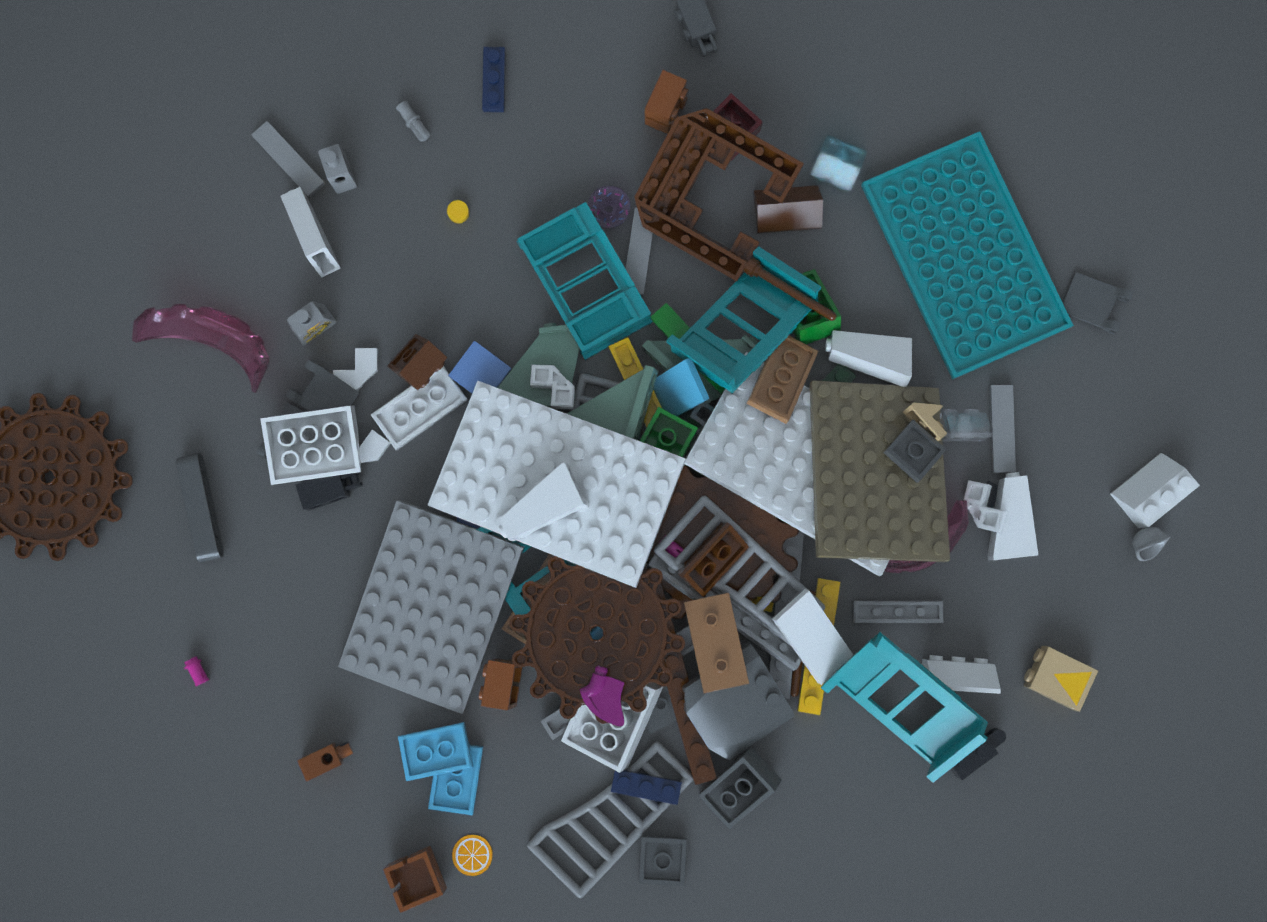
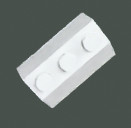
M1160 453L1111 492L1110 495L1138 528L1150 527L1200 485L1185 467Z
M929 655V659H922V665L953 691L1001 693L995 664L988 663V659L974 658V662H967L965 657L952 656V661L943 660V656Z

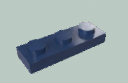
M483 47V112H505V47Z
M615 770L611 792L678 805L682 781L623 770L619 773Z

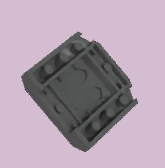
M749 642L741 646L749 684L704 693L699 674L682 686L685 713L708 749L728 760H731L794 717L790 705L759 654Z

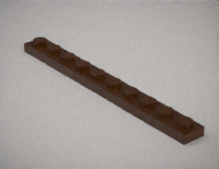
M648 563L645 564V567H644V569H643L642 575L645 574V573L649 570V569L646 567V566L648 565ZM660 583L657 586L656 594L659 599L666 600ZM670 618L667 627L671 633L675 634L673 623ZM681 651L669 652L663 658V665L673 675L672 683L667 688L694 783L697 785L717 779L709 749L684 711L683 703L685 701L682 686L689 682Z

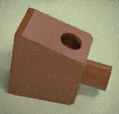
M348 741L337 747L335 743H332L302 757L297 762L307 782L342 765V759L353 754V750ZM327 754H331L333 760L327 762L324 756Z

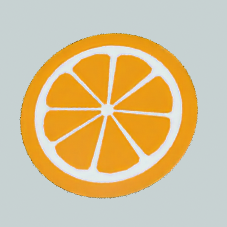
M479 835L462 837L457 841L452 852L455 867L458 871L468 876H477L485 872L489 868L493 857L490 844Z

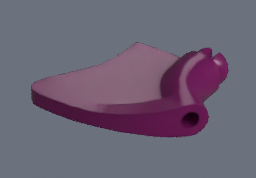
M597 665L589 684L580 688L581 696L586 706L597 717L621 727L624 725L621 693L625 682L607 676V667Z

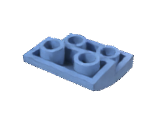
M474 341L448 376L472 394L477 381L498 388L512 368Z

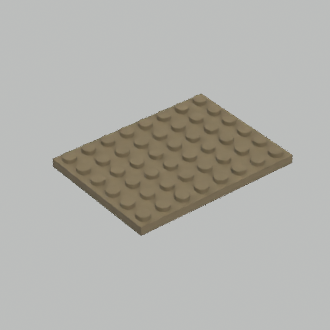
M829 381L810 382L816 557L928 562L950 561L943 455L926 475L916 483L883 453L910 422L903 411L914 402L940 405L939 388ZM939 410L932 417L941 423V412ZM940 439L938 442L943 446L942 439Z

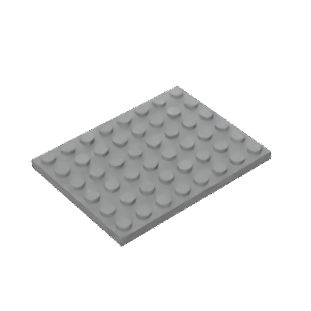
M397 500L338 667L463 714L524 546Z

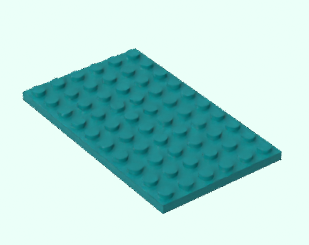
M980 131L862 182L861 187L952 380L1074 326Z

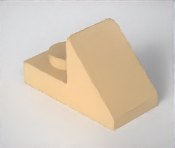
M914 402L903 411L910 421L914 419L937 441L947 434L943 425L932 417L943 405Z

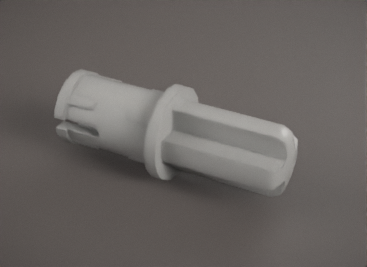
M408 101L401 102L396 107V110L405 120L406 127L413 131L420 142L426 141L430 137V133L420 121L421 117L415 114Z

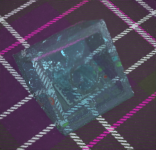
M827 135L811 175H814L820 181L833 183L839 189L851 191L867 151Z

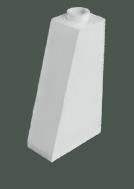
M301 187L281 195L304 254L321 278L341 269L312 205Z
M833 330L830 339H826L825 352H829V361L902 387L908 386L912 377V338Z
M565 462L560 464L499 519L501 523L499 529L504 538L515 541L587 506L569 465Z
M1019 472L1007 473L1006 478L999 479L995 509L1006 511L1007 515L1002 534L991 531L988 561L1038 555L1027 475L1020 476Z

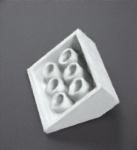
M354 405L260 418L271 485L361 472L358 425Z
M653 682L648 683L644 687L643 694L646 698L647 706L642 712L633 711L626 702L621 701L624 715V725L621 727L610 723H599L596 720L595 714L586 705L581 706L576 715L570 719L561 741L617 772H622L628 768L663 687Z

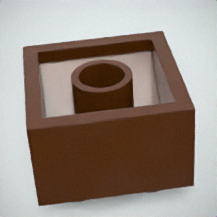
M415 334L387 367L410 386L419 390L429 383L430 377L434 372H438L444 366V361L447 357L429 340Z

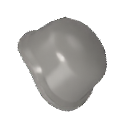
M1154 526L1143 528L1133 537L1132 545L1138 560L1148 561L1157 556L1171 535Z

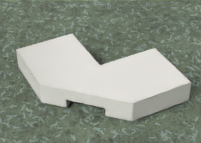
M355 348V370H333V374L358 391L378 371V348Z
M532 365L531 388L552 389V409L574 410V385L554 365Z
M371 430L359 447L360 462L379 461L391 443L374 430Z
M968 480L963 502L973 516L975 524L980 529L1002 534L1007 512L987 507L992 486Z

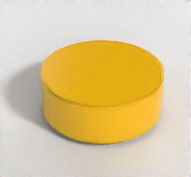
M455 200L448 205L447 214L454 223H463L469 217V208L465 202Z

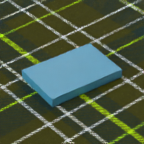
M689 358L656 378L653 390L662 409L677 417L710 399L693 361Z
M465 722L398 736L406 781L473 767Z
M469 744L473 762L472 768L433 776L428 809L466 815L474 814L484 746Z

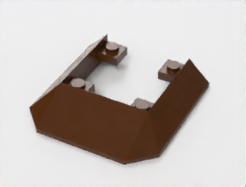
M705 108L676 117L634 198L643 228L733 280L738 281L746 263L753 256V251L758 247L760 241L741 231L732 248L729 249L694 228L704 209L686 200L705 163L709 161L717 167L726 170L735 152L742 154L773 172L763 193L780 203H783L804 163Z

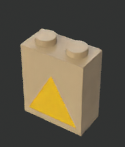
M1041 646V649L1038 648L1034 654L1033 660L1035 662L1032 668L1028 669L1024 676V686L1072 710L1080 712L1098 670L1051 647Z

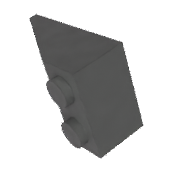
M750 746L698 796L726 827L731 829L775 792L782 779Z

